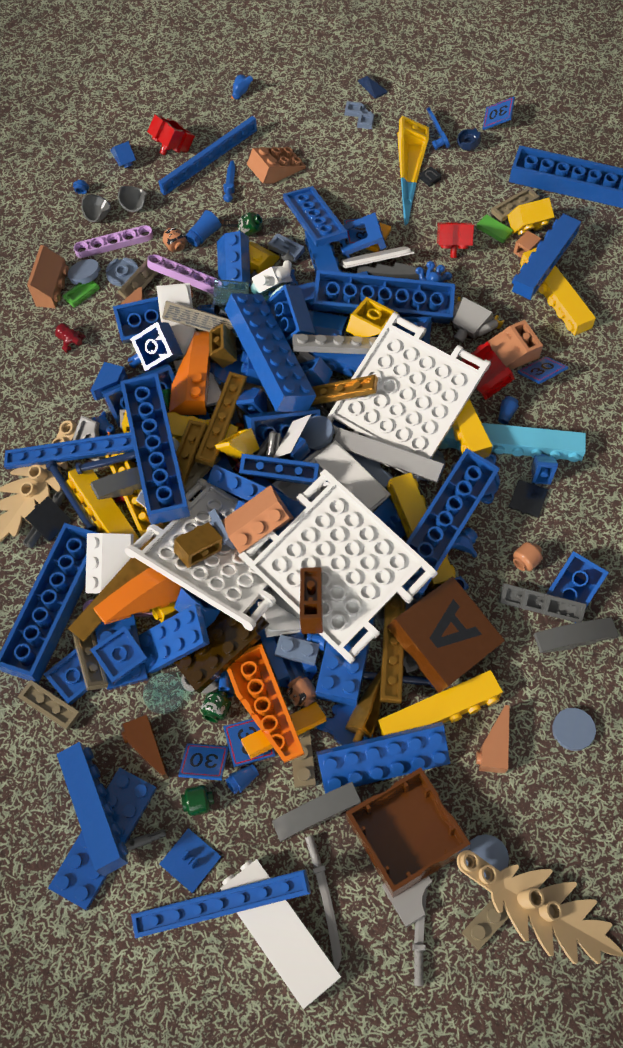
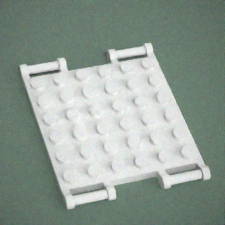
M394 312L351 378L376 374L378 377L376 393L337 400L327 418L331 422L336 420L354 430L353 433L432 459L481 378L489 369L491 361L487 359L482 360L463 350V347L460 345L456 346L451 356L420 340L426 333L427 329L425 327H419L401 318L400 314ZM397 323L403 326L404 328L414 332L415 335L412 336L402 331L401 329L395 327L394 324ZM460 356L480 368L477 370L457 358ZM334 426V429H335V433H334V434L336 435V432H337V430H338V427ZM412 474L413 478H416L418 482L421 477Z
M324 469L320 473L321 476L303 494L300 493L296 497L297 501L306 507L279 536L272 531L238 556L299 615L300 568L321 567L323 633L319 634L352 664L361 650L373 638H377L380 635L379 631L369 621L396 593L409 604L413 600V596L430 578H434L438 573ZM326 481L330 484L312 502L308 500ZM269 538L272 539L273 542L253 561L250 557ZM420 568L425 571L407 591L402 588ZM364 627L368 632L349 652L346 651L344 647Z
M201 478L186 493L190 517L173 520L164 529L155 524L150 525L147 531L133 545H129L125 549V552L129 557H135L242 623L247 630L251 631L263 613L275 604L276 599L265 591L269 585L238 556L240 554L238 550L222 544L220 552L189 568L174 553V539L179 535L186 534L197 526L210 523L212 519L209 512L214 508L226 518L234 512L238 503L237 498ZM203 490L192 502H189L194 495ZM152 537H155L143 550H140ZM267 540L250 557L253 561L270 545V540ZM258 599L262 600L263 602L250 617L246 615L247 611Z

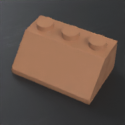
M40 245L27 286L37 307L56 308L57 302L61 300L60 293L65 287V277L68 276L69 267L66 265L63 257L44 245Z
M270 485L222 521L229 539L238 552L242 553L272 531L276 532L293 520L294 517L272 485Z

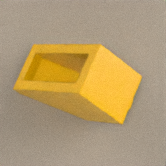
M252 428L237 431L215 445L216 449L234 459L241 458L242 454L254 455L253 453L260 449Z

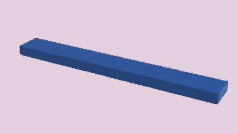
M251 116L159 180L161 193L167 195L257 131L256 118Z
M131 432L5 450L4 468L15 469L32 465H43L50 461H56L57 463L133 452Z
M306 869L131 914L134 936L139 938L311 894Z

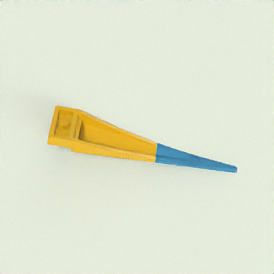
M402 116L399 120V132L397 135L404 225L406 226L409 222L414 192L429 140V127Z

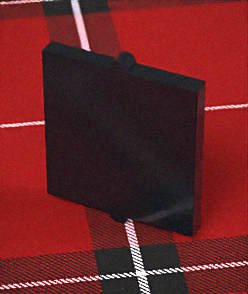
M518 480L508 508L519 511L523 515L528 514L539 518L548 489L537 486L535 483L531 484Z
M49 496L39 505H35V509L25 517L48 542L60 533L64 523L68 524L71 521Z

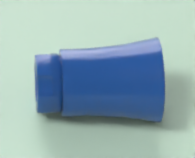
M205 210L185 237L192 246L198 247L210 235L221 228V223L212 212Z

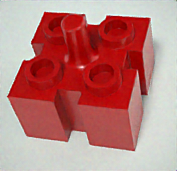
M156 114L147 131L152 135L153 140L162 143L160 150L162 155H165L167 150L171 149L178 153L181 151L187 153L195 137L194 134L184 129L177 121L169 118L165 119Z
M438 222L437 244L441 248H451L450 258H457V247L459 249H468V246H473L474 224Z

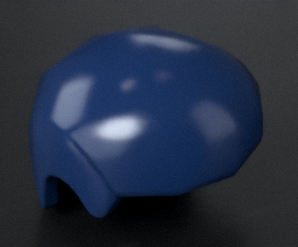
M476 128L473 130H462L458 134L457 143L462 150H474L481 142V132H478Z

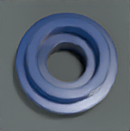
M77 180L73 183V188L78 194H86L89 190V185L84 180Z

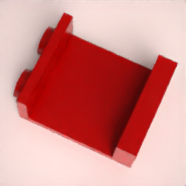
M488 341L485 344L479 345L471 353L482 360L487 359L491 361L489 369L476 386V389L485 400L515 379L509 367L506 368L494 353ZM464 358L461 360L477 370L480 368Z

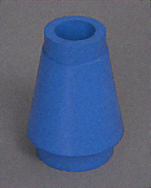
M506 396L501 401L499 423L505 425L509 423L519 407L516 398Z
M251 764L229 774L226 783L232 793H241L259 773L255 766Z

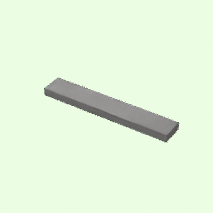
M339 427L333 442L336 440L348 452L438 483L445 466L443 463Z

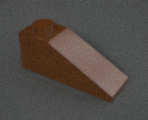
M321 567L300 568V624L302 634L323 633Z
M144 715L123 723L124 731L121 733L125 744L129 743L165 780L169 779L149 717Z

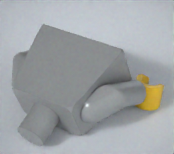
M461 297L457 298L451 320L454 328L458 330L454 336V339L463 343L467 335L476 339L478 336H482L495 328L500 329L505 320L499 321L498 315L493 319V313L465 297H463L462 301H460Z

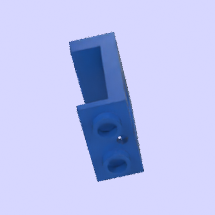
M376 213L343 225L346 231L360 225H365L368 234L365 239L347 245L346 238L339 241L340 244H343L340 248L344 257L351 258V253L377 243L380 250L387 248Z

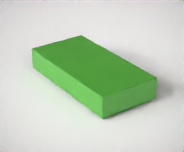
M487 214L476 226L477 229L501 243H504L513 233V229Z
M94 281L87 284L80 282L62 296L75 308L97 292L100 287Z

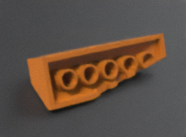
M207 331L194 332L172 383L169 413L176 412L179 415H206L211 362V357L209 356V332Z
M150 567L94 607V611L106 625L129 618L135 613L141 612L143 614L149 612L152 608L169 606V603L177 601L180 590L183 587Z
M262 643L249 648L227 668V672L236 696L283 762L286 763L305 753Z

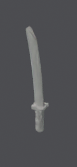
M311 835L306 837L305 840L310 857L312 858L313 873L316 874L323 901L334 968L337 970L342 958L337 924L324 872L326 871L325 865L322 866L314 836Z
M427 889L422 897L424 911L426 909ZM425 916L415 922L414 944L412 945V951L415 954L414 986H424Z

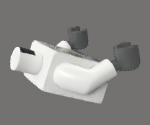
M290 251L281 256L284 260L283 266L270 267L259 274L254 270L250 274L251 290L254 294L259 293L266 296L268 291L276 290L281 285L284 286L292 282L290 274L291 262L294 260V257Z

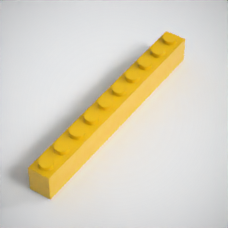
M76 469L68 471V480L66 482L71 490L74 491L79 503L83 505L88 517H91L97 526V531L101 533L134 534V544L139 537L112 498L97 499L90 485L91 482L99 479L93 469L83 471V474H78ZM176 602L169 603V606L163 608L160 606L152 608L154 618L161 623L179 613L174 608Z

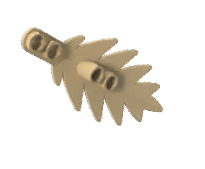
M64 421L60 425V430L52 443L72 441L77 424L73 421ZM67 461L57 462V468L59 469L60 473V467H62L65 470L68 469ZM46 464L17 468L11 471L10 474L27 476V478H22L0 487V492L16 493V495L0 500V510L7 511L0 515V543L9 533L13 537H17L22 524V518L25 519L35 509L36 501L40 504L47 496L50 497L49 485L57 492H61L60 485L51 471L47 470Z
M464 850L459 853L457 865L460 871L491 892L492 902L498 913L503 912L504 905L513 926L523 941H529V920L538 941L548 956H554L553 934L573 964L578 963L577 943L597 964L601 963V952L614 956H623V951L606 936V933L612 927V923L601 920H583L597 904L596 900H575L561 904L577 886L576 882L559 883L538 889L552 874V869L529 871L513 877L519 869L518 865H512L499 871L470 850Z

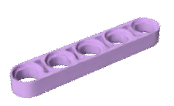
M143 225L77 242L74 245V251L77 257L84 258L150 241L153 238V232L150 226ZM143 232H149L146 236L141 235ZM127 236H133L130 240L126 239ZM112 240H117L114 244L110 243ZM96 244H102L99 248L94 247ZM80 248H86L83 252L78 251Z
M153 254L148 256L147 266L151 270L183 283H190L191 286L210 294H219L222 291V281L160 255Z

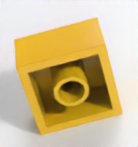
M545 198L519 205L507 216L510 227L513 229L512 234L518 233L523 235L527 230L533 229L538 231L543 229V226L548 225L549 221L554 218L550 198Z

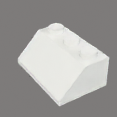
M87 534L86 593H100L130 560L131 557L126 554L125 549L129 545H133L134 534Z

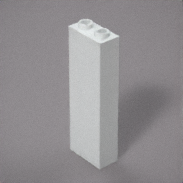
M257 859L254 862L249 860L240 868L242 870L236 876L232 874L222 882L223 886L220 889L224 891L270 879V877ZM286 900L237 912L303 1009L341 978Z

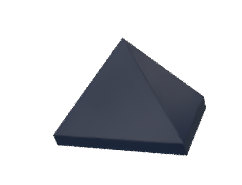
M371 74L358 80L375 99L387 93V90Z

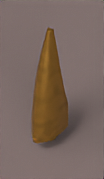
M381 670L360 698L345 727L346 730L355 734L354 742L362 741L363 737L371 738L376 727L381 707Z

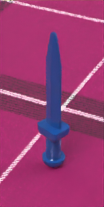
M233 160L230 161L227 168L226 183L223 184L225 192L223 199L227 203L232 201V193L235 192V165Z

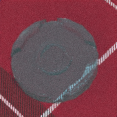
M160 673L149 679L150 681L143 688V699L145 705L152 712L169 714L180 707L184 699V688L177 677L169 673Z

